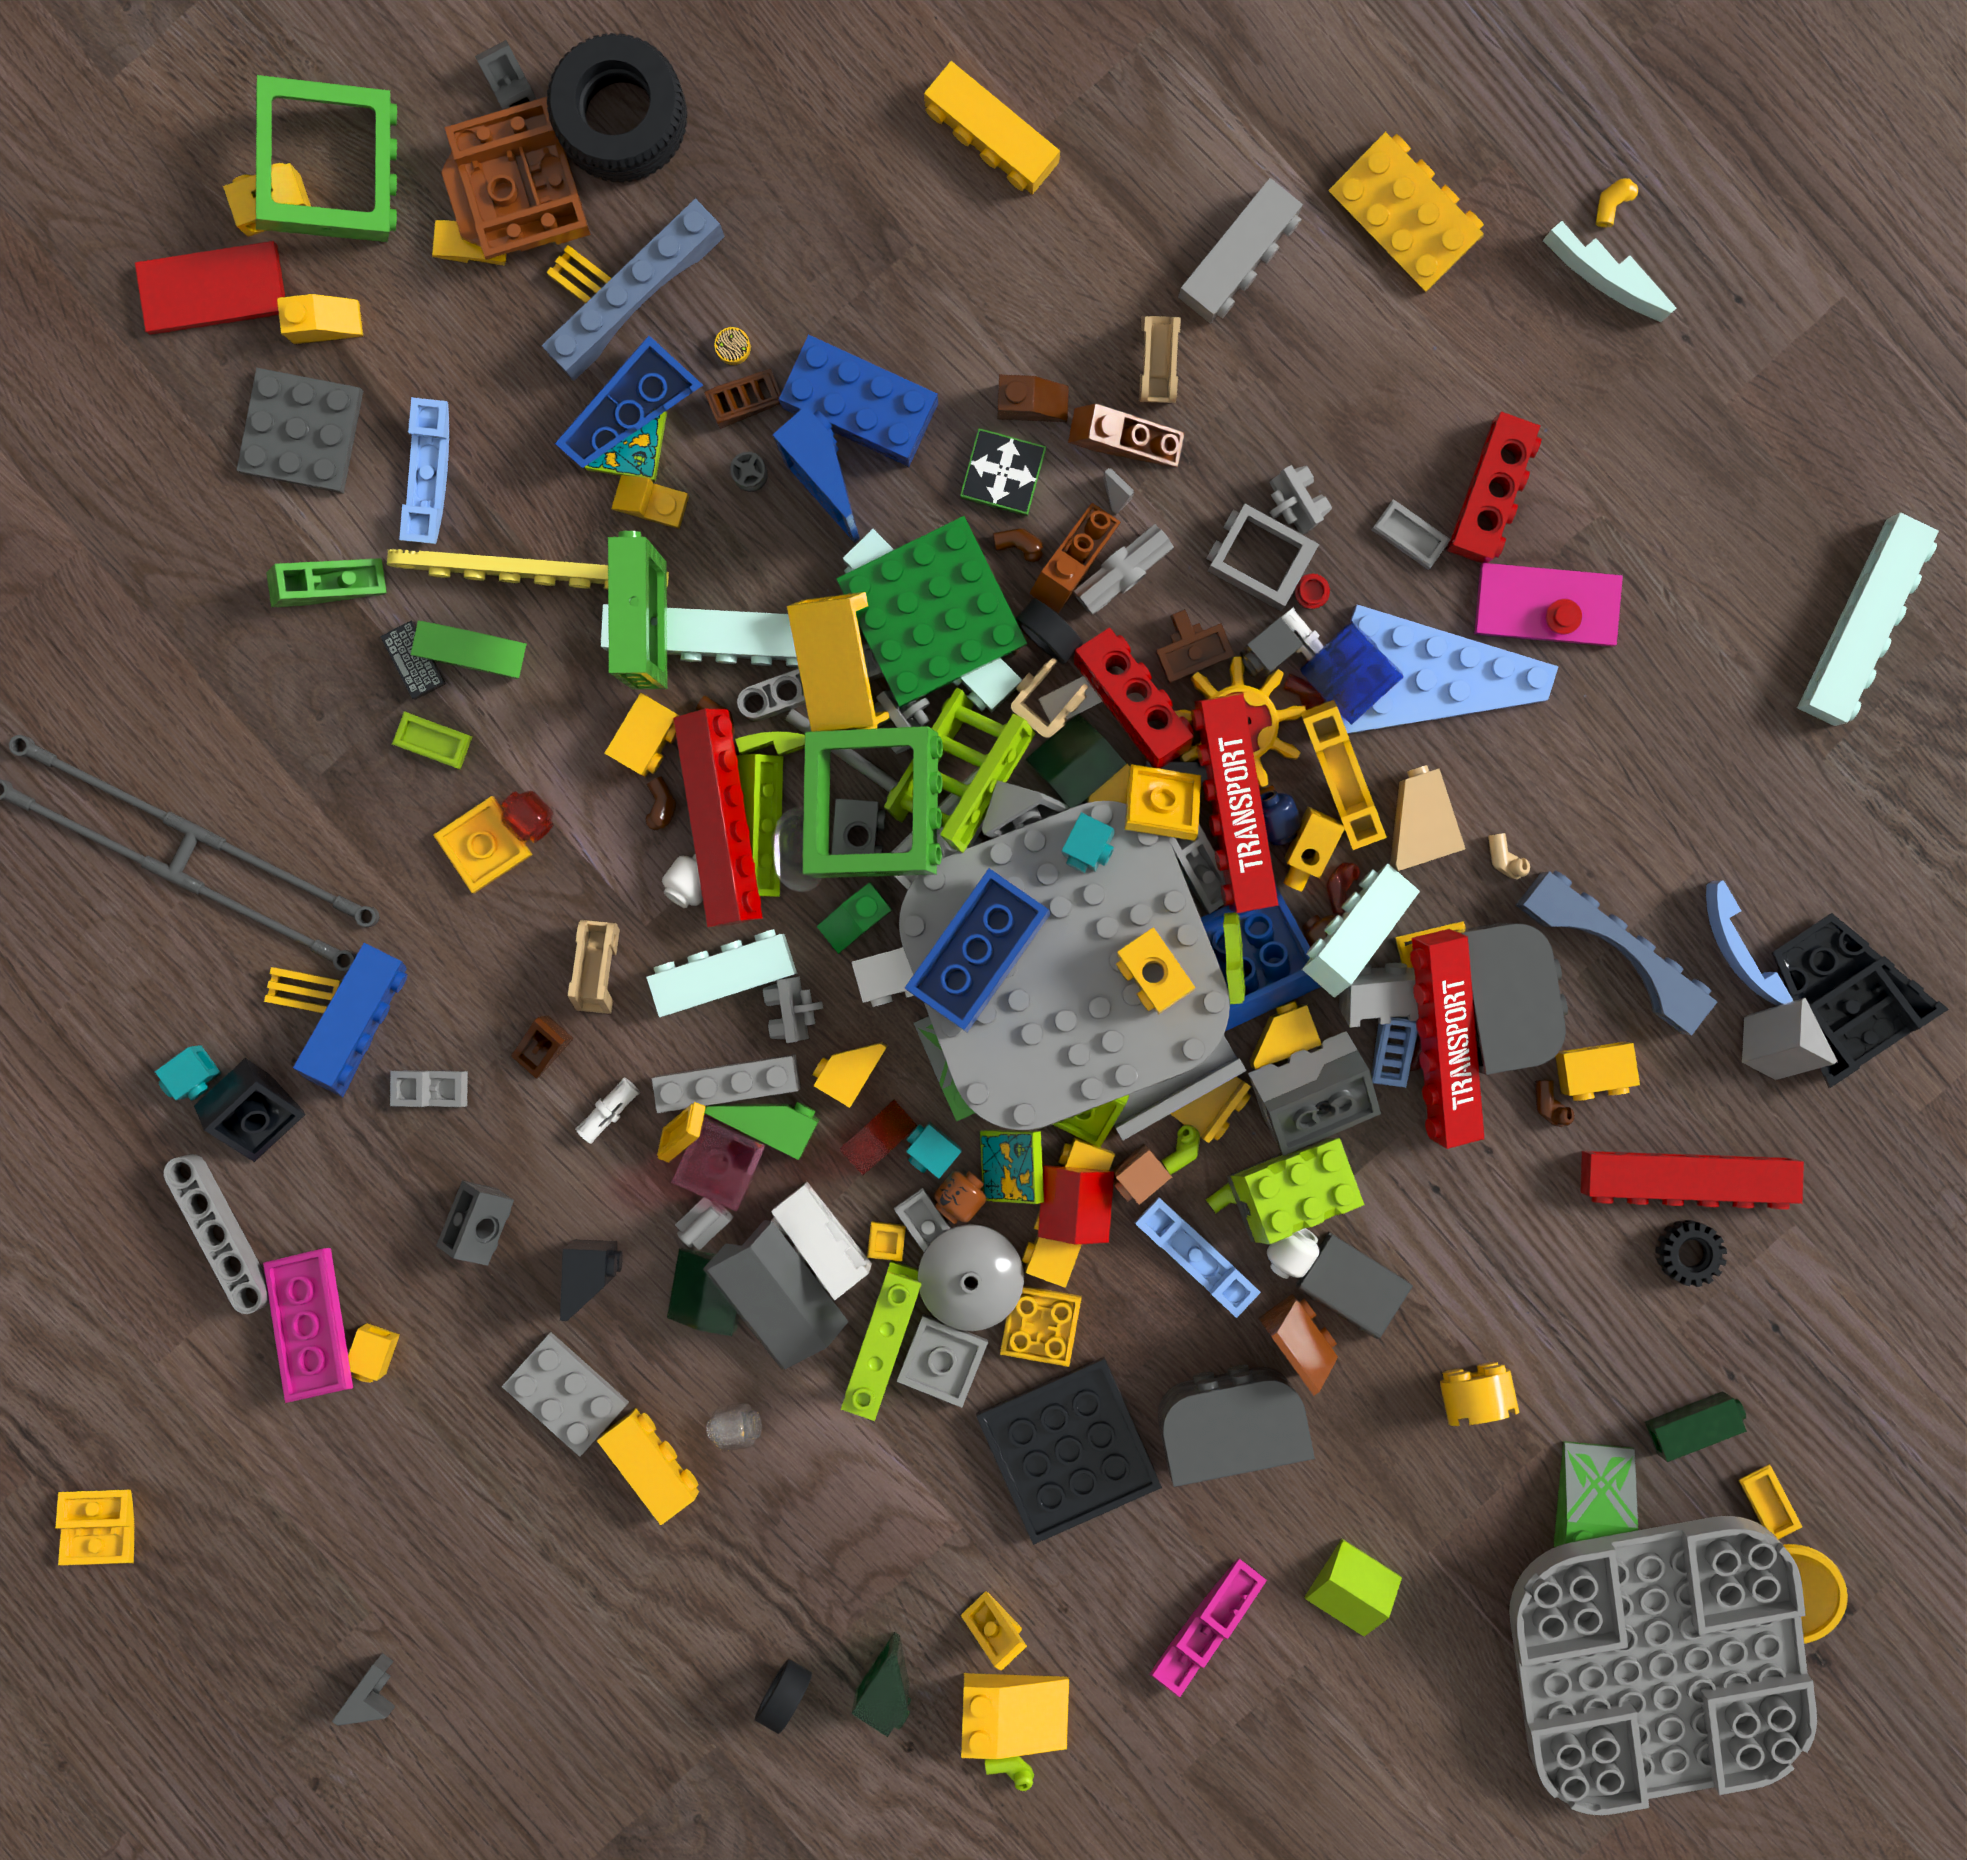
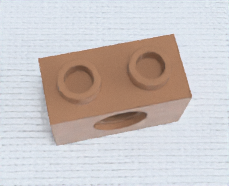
M1145 1143L1112 1170L1116 1176L1113 1183L1116 1189L1127 1202L1134 1198L1139 1205L1172 1178Z

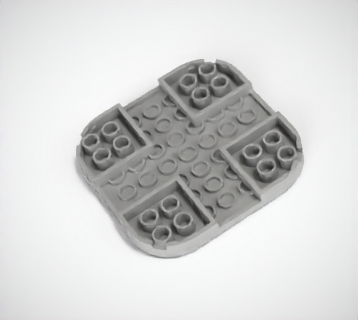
M1116 801L1085 803L970 847L964 853L958 852L941 859L940 865H937V875H919L913 881L904 897L900 911L899 932L913 975L988 868L1050 911L1048 919L968 1033L925 1004L958 1092L976 1114L992 1124L1012 1130L1040 1129L1144 1088L1191 1071L1204 1062L1216 1049L1225 1033L1230 1010L1228 988L1172 845L1167 836L1125 830V803ZM1081 812L1114 828L1115 834L1109 844L1114 846L1112 855L1105 866L1099 864L1096 872L1087 868L1086 872L1083 873L1066 864L1068 858L1062 854V849ZM1153 927L1196 987L1193 992L1159 1015L1154 1008L1149 1012L1136 995V993L1141 991L1140 987L1133 978L1127 982L1116 966V963L1120 961L1117 952ZM1149 964L1144 967L1142 975L1146 981L1156 983L1163 978L1164 972L1159 965Z
M1717 1516L1571 1542L1552 1548L1537 1557L1519 1577L1512 1592L1509 1614L1529 1754L1547 1791L1554 1798L1558 1797L1560 1800L1568 1803L1572 1810L1591 1815H1611L1649 1808L1648 1799L1715 1787L1719 1795L1756 1789L1770 1785L1794 1770L1791 1764L1802 1751L1808 1753L1816 1733L1817 1710L1813 1680L1807 1673L1801 1617L1806 1616L1802 1581L1793 1557L1778 1538L1764 1526L1742 1517Z

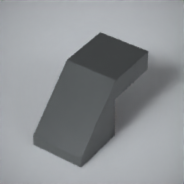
M507 40L475 56L502 110L537 100Z

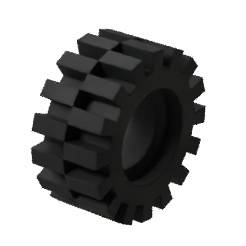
M1686 1220V1222L1677 1221L1674 1222V1227L1667 1226L1664 1229L1667 1232L1666 1235H1660L1658 1241L1661 1242L1660 1247L1656 1246L1655 1252L1660 1255V1258H1656V1260L1663 1267L1661 1270L1666 1275L1683 1285H1694L1696 1287L1703 1286V1282L1707 1284L1713 1282L1714 1280L1711 1278L1713 1275L1720 1276L1722 1271L1719 1270L1720 1265L1725 1266L1727 1261L1722 1258V1254H1727V1249L1721 1245L1724 1241L1721 1236L1716 1234L1717 1231L1693 1220ZM1688 1240H1697L1703 1247L1702 1260L1695 1266H1685L1679 1259V1249Z

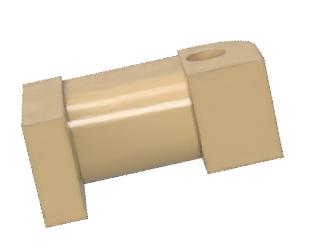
M1141 316V330L1145 332L1143 374H1140L1139 384L1140 402L1176 403L1178 376H1176L1177 348L1181 317Z
M580 920L578 924L574 968L568 990V998L576 1011L611 1014L613 999L607 990L611 958L612 955L617 953L620 929L616 923Z

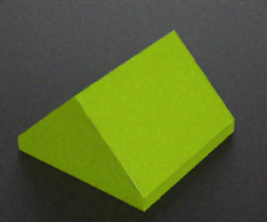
M1341 1539L1304 1598L1365 1637L1390 1617L1402 1577L1349 1542Z

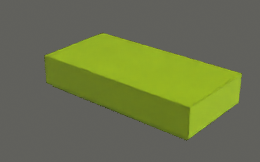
M404 712L392 745L461 769L472 736Z

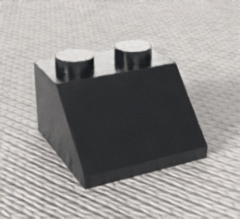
M247 1058L243 1059L194 1105L204 1131L253 1162L260 1158L306 1115L304 1110L269 1073Z
M575 1239L563 1248L560 1321H568L616 1276V1272H621L623 1253L617 1250V1241Z

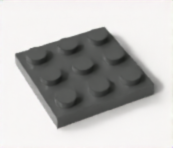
M256 367L236 471L245 475L344 494L364 391L360 387Z

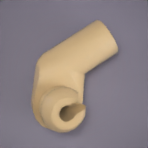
M1506 833L1488 836L1491 861L1496 870L1512 879H1519L1529 873L1530 864L1525 858L1520 859L1508 852Z

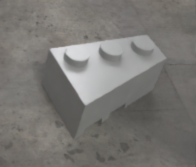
M1387 963L1385 968H1372V965L1366 964L1354 982L1339 994V1009L1349 1027H1360V1020L1378 1018L1379 1024H1390L1391 1017H1408L1409 1021H1417L1419 1018L1418 1006L1413 994V987L1416 984L1414 968H1407V965L1403 963Z

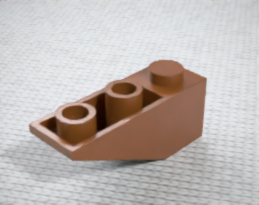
M1095 403L1074 409L1068 443L1099 453L1178 467L1184 432Z
M1091 503L1043 568L1029 594L1059 613L1121 522L1094 503Z

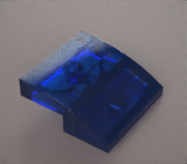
M1353 621L1345 626L1300 669L1307 680L1328 702L1335 700L1340 715L1351 725L1404 677L1402 671L1378 649L1377 644Z

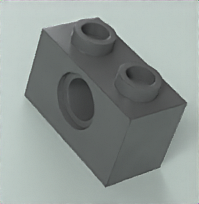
M1280 617L1242 649L1240 654L1243 657L1244 669L1252 677L1258 675L1262 680L1302 647L1303 643Z
M836 798L831 855L883 853V845H877L878 831H884L886 810H879V802ZM855 827H864L868 831V841L862 846H854L849 840V834Z
M462 1180L436 1246L453 1259L488 1266L493 1253L497 1249L499 1237L506 1220L510 1216L514 1200L497 1188Z

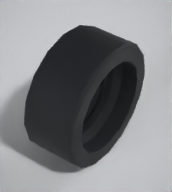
M1033 599L1015 619L1022 631L1037 646L1052 658H1056L1061 664H1065L1075 653V649L1083 644L1078 634L1057 613L1037 599Z
M790 1659L786 1660L765 1694L756 1713L755 1721L780 1734L797 1709L809 1685L812 1672Z

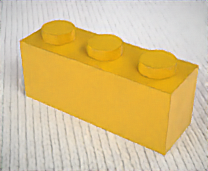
M635 1408L603 1432L597 1442L658 1523L662 1525L696 1499L699 1493L696 1488L698 1487V1482L688 1469L683 1470L675 1460L677 1454L673 1447L667 1441L661 1442L655 1434L656 1427L651 1418L646 1413L640 1414L637 1408Z

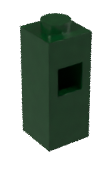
M1723 1391L1645 1421L1657 1454L1667 1462L1747 1432L1743 1420L1746 1419V1413L1741 1402Z

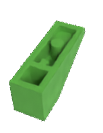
M382 558L274 564L266 572L271 607L305 606L384 595L387 593Z
M796 1102L795 1106L790 1104H713L706 1106L704 1112L797 1160L801 1158L820 1120L814 1117L816 1112L814 1109L800 1102Z

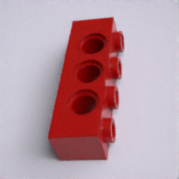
M1500 412L1493 419L1446 551L1479 563H1489L1494 557L1499 558L1506 542V538L1502 536L1506 524L1510 525L1517 512L1518 504L1513 503L1517 491H1523L1530 475V471L1525 470L1529 458H1535L1542 438L1537 437L1541 425L1504 412ZM1502 449H1508L1514 453L1515 464H1507L1503 461L1501 457ZM1490 482L1499 483L1503 487V497L1498 498L1491 494L1489 490ZM1478 515H1485L1491 520V531L1482 530L1478 526Z
M1109 627L1075 649L1074 664L1151 766L1161 769L1191 749L1194 737L1192 735L1194 734L1193 728L1185 717H1178L1172 709L1173 704L1168 694L1163 689L1158 690L1151 681L1152 676L1148 668L1142 662L1137 663L1130 654L1131 649L1125 638L1121 635L1116 636ZM1118 666L1124 672L1119 675H1113L1107 671V668ZM1131 693H1139L1144 697V700L1133 702L1127 696ZM1159 720L1166 727L1156 730L1151 728L1148 722Z

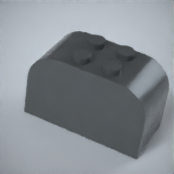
M1494 923L1454 930L1468 936L1479 1073L1489 1075L1534 1067L1553 1059L1562 1048L1565 1040L1566 1026L1564 1016L1568 1014V1006L1565 996L1560 994L1558 980L1562 979L1561 966L1558 959H1554L1553 950L1548 939L1538 929L1526 924Z
M1237 1365L1228 1368V1373L1215 1376L1214 1372L1193 1375V1380L1179 1383L1169 1389L1163 1396L1158 1408V1423L1167 1468L1173 1487L1315 1459L1305 1407L1289 1380L1283 1374L1271 1368L1256 1367L1249 1369L1248 1365Z

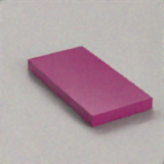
M1482 563L1480 565L1474 634L1614 647L1617 645L1623 575ZM1559 599L1574 601L1582 612L1580 626L1570 634H1557L1546 623L1548 607Z
M322 1248L263 1263L285 1403L352 1389V1376L331 1248Z

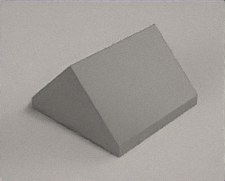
M997 780L982 825V831L984 835L996 838L1071 808L1043 793Z
M1806 998L1744 1017L1742 1063L1774 1080L1826 1067L1837 1062Z

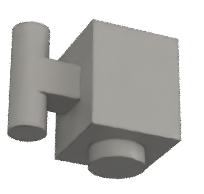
M709 1192L675 1224L679 1229L677 1235L689 1248L695 1246L700 1250L733 1219V1216Z

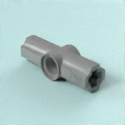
M1154 524L1127 548L1123 546L1112 554L1100 566L1101 569L1075 589L1073 594L1084 609L1093 616L1120 592L1124 594L1147 574L1146 571L1173 550L1174 546L1162 529Z

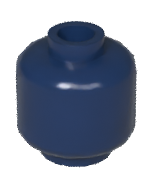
M1275 790L1261 794L1268 842H1271L1273 845H1283L1292 841L1297 836V831H1299L1302 825L1300 814L1292 796L1286 793H1277Z

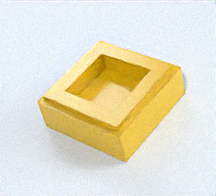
M871 1221L867 1258L902 1261L906 1226Z

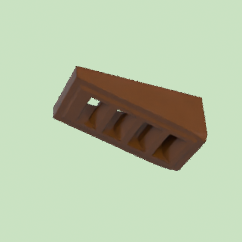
M771 369L719 385L704 392L720 429L780 405L779 397L781 392ZM765 381L771 398L764 399L759 383ZM751 386L758 402L751 404L745 390ZM739 392L744 407H737L732 394ZM725 397L731 411L726 413L720 403V399Z

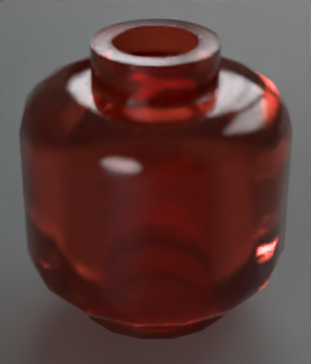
M515 791L501 805L505 809L501 815V823L521 842L532 841L536 843L554 826V823L551 821L554 814L552 808L534 791H526L522 794Z

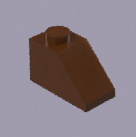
M999 374L997 419L1067 422L1069 386L1037 376Z

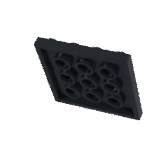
M1101 1357L976 1413L978 1422L1033 1545L1162 1488L1105 1357Z

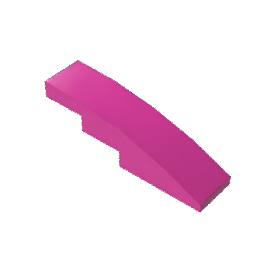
M1237 1558L1196 1608L1149 1675L1174 1695L1181 1697L1199 1668H1205L1223 1639L1230 1637L1267 1580L1241 1559Z

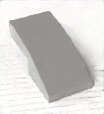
M390 1071V1106H467L468 1071Z

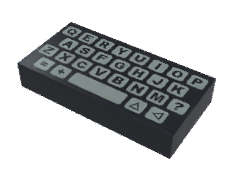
M411 620L380 637L412 699L416 700L440 688L446 682L435 661L410 655L416 631V624Z

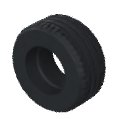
M606 33L600 37L596 35L593 36L594 38H588L586 42H580L578 46L572 47L571 52H567L564 55L565 57L560 59L559 65L555 67V72L551 75V81L548 85L549 89L547 90L549 120L556 137L568 157L589 175L593 174L596 178H602L605 181L610 180L611 182L619 181L624 183L625 181L632 182L633 179H636V181L641 180L642 177L646 178L650 173L654 174L657 172L656 170H661L664 167L663 165L670 162V158L674 157L675 151H678L680 148L679 144L683 141V135L686 132L685 127H687V106L683 90L669 60L663 56L660 50L657 51V48L650 45L647 41H642L638 37L634 38L629 34L625 36V34L621 33L619 35H616V33L607 35ZM614 83H631L644 89L649 96L650 105L645 118L637 127L619 135H606L590 128L586 120L587 108L591 99L602 88Z

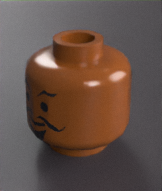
M957 1171L951 1172L934 1193L935 1200L937 1201L934 1207L954 1224L958 1221L967 1223L986 1202V1196L981 1190L985 1184L970 1171L965 1175Z

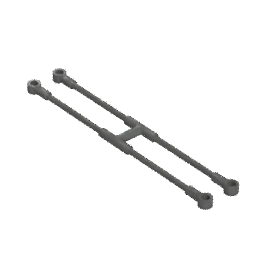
M16 735L9 742V749L14 755L30 757L48 767L54 766L163 820L165 825L185 835L170 865H167L149 855L145 857L36 803L34 798L13 789L9 781L0 779V784L4 786V793L0 796L1 801L6 800L26 811L32 810L141 864L142 868L196 895L202 894L311 948V951L332 961L334 966L340 971L349 970L356 957L353 951L339 950L319 939L313 940L206 887L203 882L183 873L197 842L200 841L218 851L224 850L333 904V908L355 918L360 926L373 927L379 921V912L374 907L361 906L340 895L336 897L227 843L225 838L175 813L165 812L57 759V755L35 745V742L30 737ZM24 740L26 743V748L24 751L20 752L18 749V744L20 741ZM366 910L372 913V920L369 923H365L362 919V915ZM344 954L350 957V964L347 967L341 964V957Z

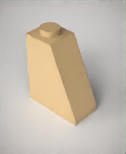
M1425 765L1407 771L1409 778L1399 782L1390 865L1396 871L1466 849L1440 768L1429 771L1428 766Z

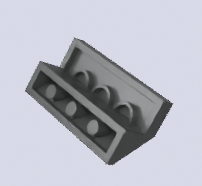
M764 1220L742 1246L725 1244L703 1268L781 1369L785 1370L827 1348L849 1322L773 1221Z

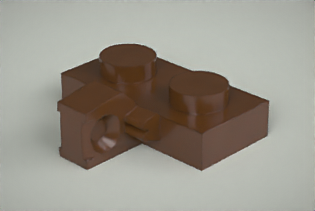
M1186 609L1170 616L1176 633L1170 635L1172 644L1155 651L1168 683L1235 656L1222 623L1206 630L1202 629L1200 623L1192 626Z

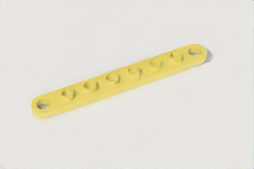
M389 549L387 554L388 566L429 571V576L450 578V572L464 573V578L482 581L485 580V575L499 576V581L507 583H520V578L534 579V584L555 586V581L558 580L569 581L570 587L584 589L590 588L591 583L604 584V589L608 590V565L429 551H409L408 553V550H405V553H403L402 549ZM667 572V587L669 580V572Z

